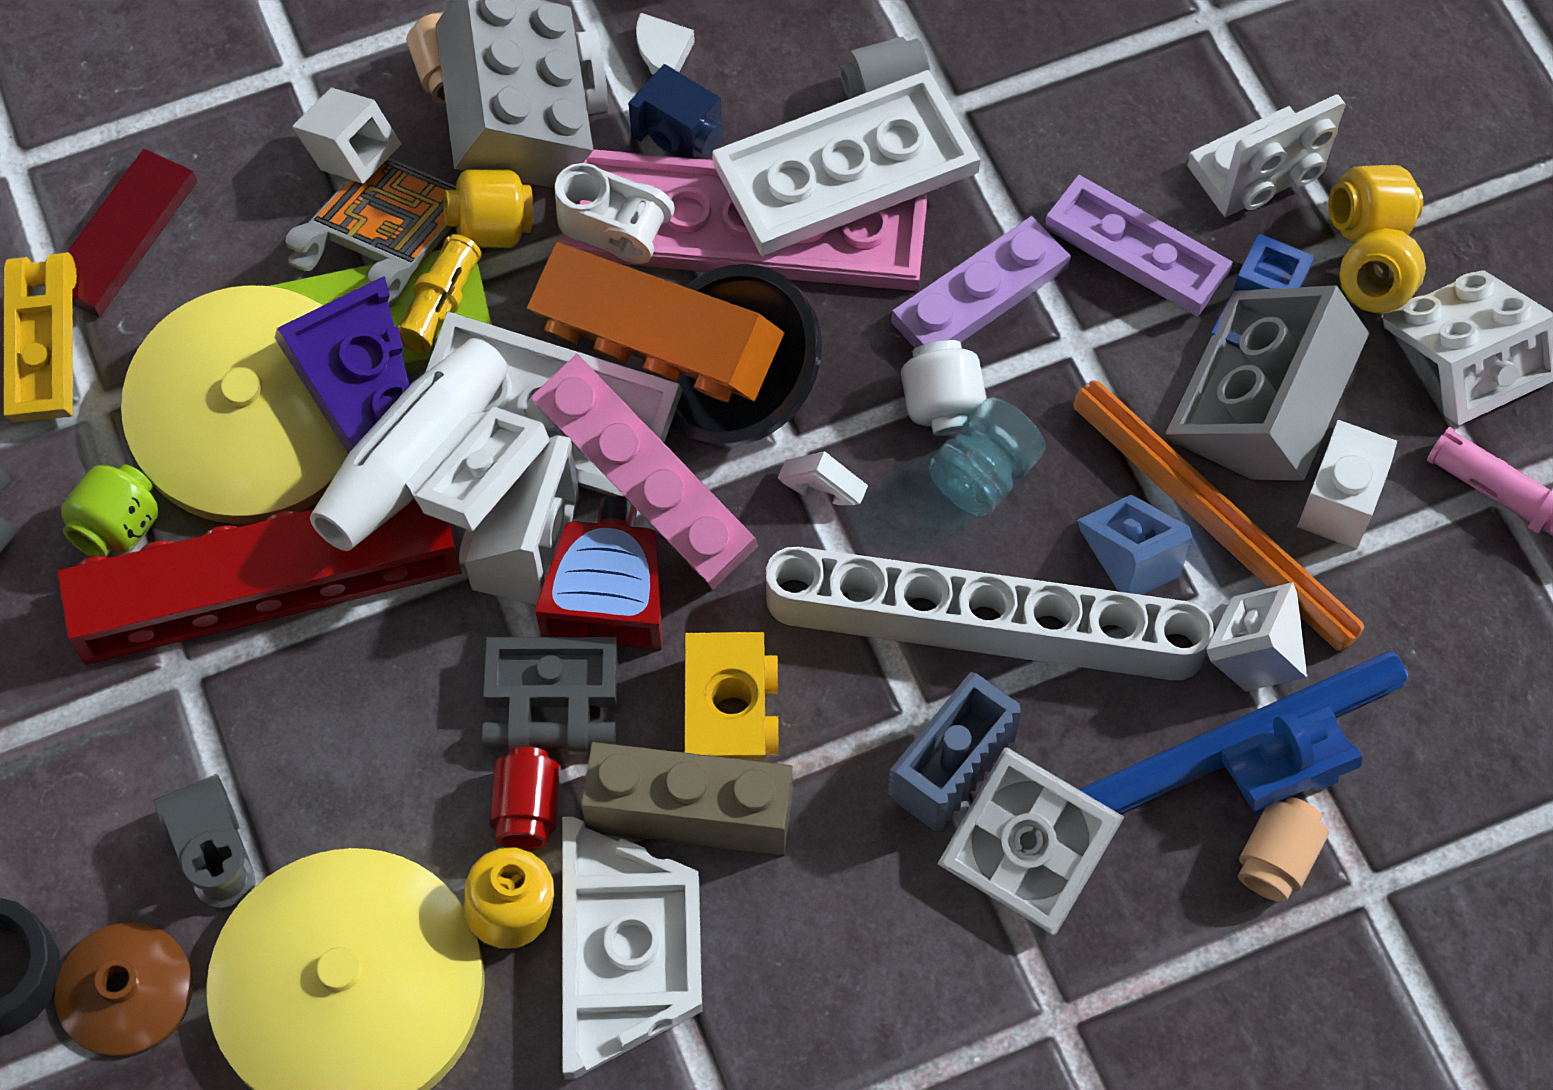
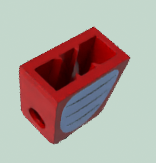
M607 496L602 498L599 504L597 523L571 521L565 525L536 605L535 612L541 637H617L618 646L662 650L663 635L657 532L650 528L635 527L637 509L625 497Z

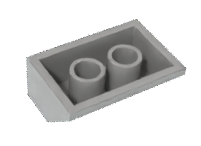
M1337 285L1233 291L1221 316L1217 333L1212 335L1165 435L1171 442L1250 480H1304L1369 332ZM1230 331L1242 335L1240 349L1226 341Z

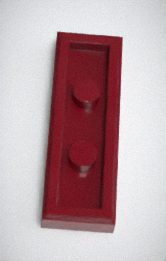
M144 148L67 251L73 257L77 275L76 285L72 289V305L98 317L103 314L196 185L197 180L193 170Z

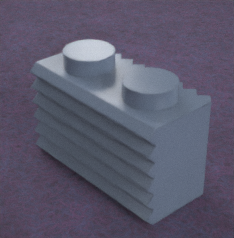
M970 672L890 769L891 773L889 776L891 778L888 784L890 786L888 788V796L932 830L943 831L945 822L952 821L953 812L960 811L961 802L968 801L969 792L976 791L977 782L984 781L985 772H991L993 762L998 760L1003 749L1008 748L1009 743L1015 742L1021 716L1020 704L977 673Z

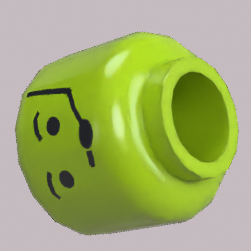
M123 464L119 469L109 465L94 466L84 475L61 505L62 519L66 524L63 528L64 535L77 549L90 557H116L130 553L158 517L157 503L150 493L153 488L151 481L142 472L130 465Z

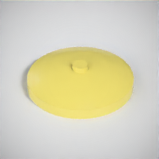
M229 287L207 293L183 304L159 322L147 335L136 351L125 377L121 401L122 424L127 443L144 475L164 497L189 513L212 521L230 524H254L266 521L275 513L282 511L301 512L320 501L348 456V453L274 337L278 327L323 305L309 297L278 287Z
M357 848L330 850L298 859L272 873L255 886L229 916L214 946L207 977L208 1014L213 1034L220 1050L230 1066L252 1090H430L453 1068L473 1036L483 1003L485 985L484 964L478 939L471 932L464 918V907L454 893L433 873L415 862L384 851Z

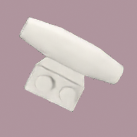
M469 339L415 380L349 452L310 515L312 526L324 540L340 550L349 551L407 506L413 499L416 500L424 514L473 531L550 442L545 427L541 422L496 407H492L489 412H484L508 372L504 358L494 347L480 339Z

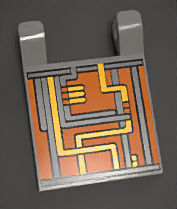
M388 158L363 184L348 179L308 223L298 225L289 231L286 236V246L295 251L289 256L288 264L303 271H311L320 260L328 241L335 242L378 261L369 270L368 281L371 283L385 276L390 295L388 303L389 307H392L399 300L413 272L454 227L445 226L443 200L445 190H455L456 186Z

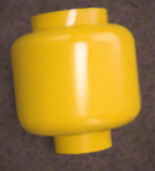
M1399 165L1352 167L1333 186L1328 200V212L1331 222L1352 243H1355L1360 237L1372 230L1383 228L1403 231L1409 235L1423 210V195L1420 188L1416 185L1409 171Z
M509 169L464 170L457 179L455 190H445L443 213L445 226H456L457 235L469 238L479 248L514 247L519 242L522 233H530L532 229L533 196L531 186L522 185L519 176Z
M1390 228L1372 230L1360 237L1342 258L1339 271L1341 288L1349 301L1361 310L1377 314L1393 312L1407 304L1423 283L1426 271L1424 253L1417 242L1403 231Z
M498 848L484 854L471 867L465 881L463 907L464 918L471 932L483 943L499 949L519 948L533 942L545 930L551 915L554 899L553 878L545 863L533 853L519 848Z

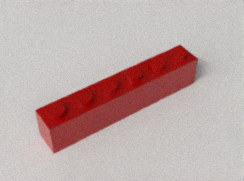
M413 499L407 506L349 551L340 550L324 540L311 524L310 515L313 510H308L304 512H278L271 515L266 521L241 527L219 526L208 530L203 536L183 541H156L145 545L140 551L116 557H89L80 561L74 567L57 570L68 638L84 665L462 574L451 525L449 522L424 514L416 500Z

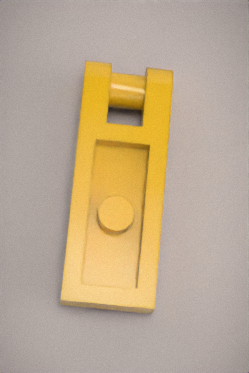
M68 252L49 254L46 261L31 262L28 257L7 259L4 264V416L13 423L73 417L72 289L76 285L77 275L73 257ZM46 285V295L31 296L36 286Z

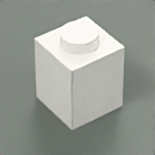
M330 88L292 126L320 170L362 184L402 145L375 100L335 88Z

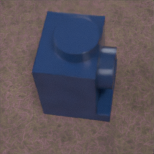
M665 63L628 102L631 137L639 142L649 135L658 147L668 153L677 152L685 158L698 159L701 155L708 156L711 154L722 138L724 127L721 116V98Z

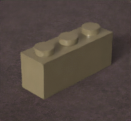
M592 742L581 804L586 828L604 835L784 856L793 794V765Z

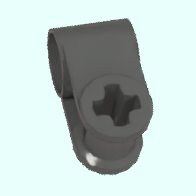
M214 774L154 799V805L170 845L179 859L182 871L193 885L194 891L202 904L212 910L225 912L233 910L238 906L241 900L255 887L256 880L254 870L238 832L240 826L218 774ZM223 865L224 873L215 876L213 870Z

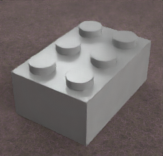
M452 0L437 21L436 32L454 169L463 171L467 169H509L519 176L521 182L555 189L556 178L563 169L572 164L584 163L593 152L571 7L545 0Z

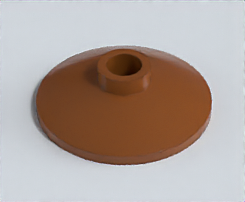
M127 922L101 928L79 942L61 966L55 985V1008L58 1018L68 1035L78 1045L94 1054L120 1058L144 1053L165 1041L183 1021L192 999V969L180 945L170 935L154 926ZM119 972L129 974V982L123 990L119 992H109L107 990V983L113 975Z

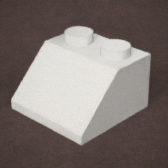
M559 435L550 437V442L473 531L466 530L460 547L459 562L466 567L472 590L537 605L563 529L568 522L573 520L580 499L571 438Z

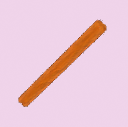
M1092 380L1079 390L1074 397V409L1268 588L1291 582L1294 583L1298 596L1300 618L1335 650L1342 652L1357 641L1364 629L1363 622L1102 383Z

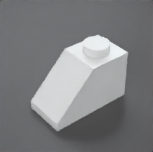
M1337 420L1297 527L1357 549L1379 499L1393 460L1397 441Z

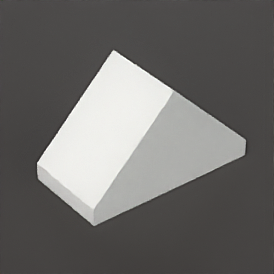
M1293 582L1232 597L1206 649L1210 661L1244 691L1307 678L1298 596Z

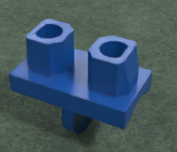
M1328 706L1301 718H1297L1291 712L1274 717L1273 729L1222 749L1221 761L1239 787V791L1253 813L1261 815L1265 807L1275 801L1280 802L1309 788L1319 791L1338 783L1339 776L1361 767L1363 756L1358 748L1345 737L1334 713Z

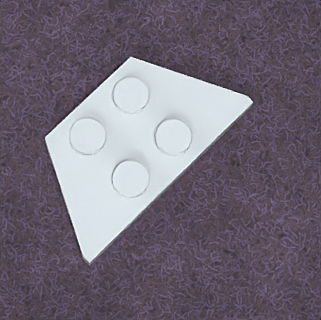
M562 817L563 1075L565 1079H576L702 1012L699 874L697 870L674 860L657 859L651 856L644 847L620 838L618 842L585 827L584 821L575 817Z

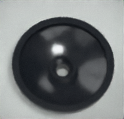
M736 264L716 268L695 278L684 287L759 313L784 332L755 401L732 393L729 401L723 402L696 390L693 387L696 379L683 374L679 376L677 383L680 384L683 391L671 425L685 436L697 442L716 447H734L753 443L772 434L787 423L801 408L817 378L822 355V338L818 318L808 298L794 283L780 273L751 264Z

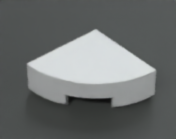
M643 13L640 14L636 29L637 45L643 60L649 66V71L654 75L665 63L680 72L694 44V30Z
M597 30L577 32L576 43L587 113L607 112L606 77Z
M825 451L785 460L778 479L783 484L803 495L808 486L833 494L835 497L832 504L836 505L861 504L868 487L867 484Z

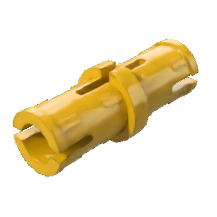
M452 234L450 237L447 236L429 273H423L415 283L414 293L416 296L400 325L397 326L402 345L407 349L417 353H425L426 350L429 352L433 346L434 339L443 325L447 312H456L462 303L463 294L461 290L482 254L480 248L469 238L457 234Z

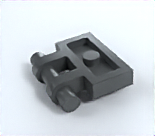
M486 637L484 702L486 707H509L508 722L483 723V748H508V750L523 746L568 748L569 755H589L592 742L616 745L615 722H590V707H616L617 637ZM532 707H568V722H531Z

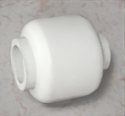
M957 340L936 341L915 348L912 351L913 358L907 361L901 369L907 412L910 419L919 425L932 426L933 434L936 436L957 434L970 429L969 419L980 414L987 406L982 371L977 354L973 351L962 349L960 341Z

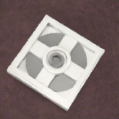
M1004 748L937 864L1052 935H1055L1113 838L1124 816L1011 749Z

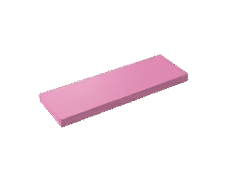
M593 149V152L584 163L594 165L601 170L633 182L648 184L661 190L672 200L675 211L669 222L661 224L652 242L655 248L650 261L645 264L627 262L611 252L581 241L572 240L564 234L561 243L625 265L709 272L728 265L751 264L771 269L789 280L918 291L928 193L761 256L713 165V160ZM586 200L574 202V204L579 205L592 203L591 201Z

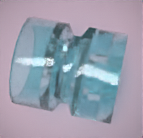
M996 398L985 399L963 423L961 427L962 434L947 440L931 457L927 465L934 483L949 500L969 514L981 518L992 514L1014 487L1013 481L1022 480L1046 452L1045 440L1034 423L1015 406Z

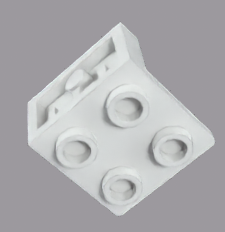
M1336 94L1298 113H1295L1290 106L1285 107L1191 151L1187 166L1224 217L1244 208L1255 210L1266 204L1274 194L1295 184L1299 187L1308 185L1324 172L1346 104Z
M1486 271L1464 274L1455 282L1427 295L1411 298L1407 304L1383 315L1385 329L1438 364L1444 416L1458 426L1553 382V312Z

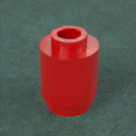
M528 746L515 747L509 750L507 756L497 759L494 763L489 824L496 831L495 842L502 847L519 848L525 851L545 848L549 844V834L553 833L557 828L561 767L556 761L548 758V753L543 749Z

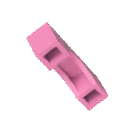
M577 353L530 397L539 410L565 437L571 438V443L624 495L712 590L759 547L756 538Z

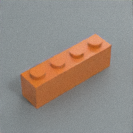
M557 241L527 306L528 310L547 321L543 331L555 338L577 346L582 336L595 341L592 349L597 353L623 364H627L630 355L645 360L642 367L644 370L677 383L680 374L696 379L693 386L696 390L723 402H728L732 393L755 401L784 335L781 329L759 313Z

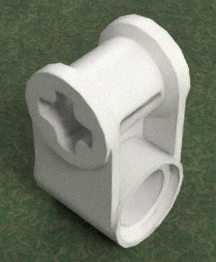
M586 163L572 164L563 169L556 178V215L558 227L564 235L572 240L581 241L611 252L627 262L645 264L650 261L655 250L652 242L661 224L669 222L675 211L674 203L664 192L651 185L633 182ZM581 200L592 202L585 205L574 204V202Z

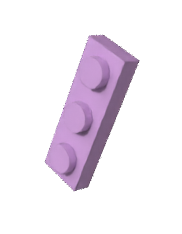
M1081 175L1076 177L1046 216V230L1197 317L1226 280L1233 263Z
M1030 216L892 310L891 323L914 348L944 340H957L961 343L1067 270L1071 256L1033 216Z

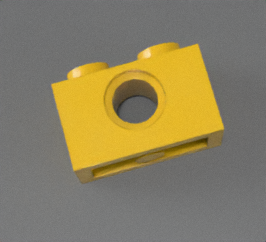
M764 632L685 633V753L766 762V756H779L778 716H765V695H778V655H765ZM727 698H739L748 704L745 710L737 714H726L716 708L718 703Z

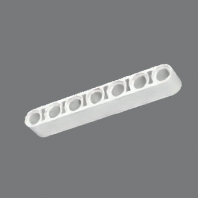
M787 547L777 551L769 559L766 567L767 607L775 619L790 626L1167 680H1185L1194 676L1202 667L1207 653L1206 649L1214 633L1213 621L1208 613L1199 605L1188 601L805 547ZM789 580H799L805 582L809 587L799 593H790L784 591L780 586ZM852 589H862L868 591L873 597L864 602H854L847 599L844 594ZM915 598H926L935 603L937 607L929 611H918L907 603ZM978 607H989L996 610L1001 617L995 620H983L976 617L971 611ZM1042 616H1052L1062 621L1065 627L1050 630L1042 627L1037 623L1036 619ZM1106 625L1122 627L1127 631L1129 637L1124 639L1111 638L1101 630V627ZM1170 634L1186 636L1194 646L1191 648L1176 647L1167 640L1166 636Z

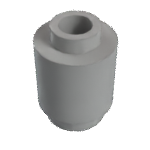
M898 37L849 51L847 54V64L840 66V75L844 91L848 99L923 71H930L925 49L918 38L906 41L904 37Z

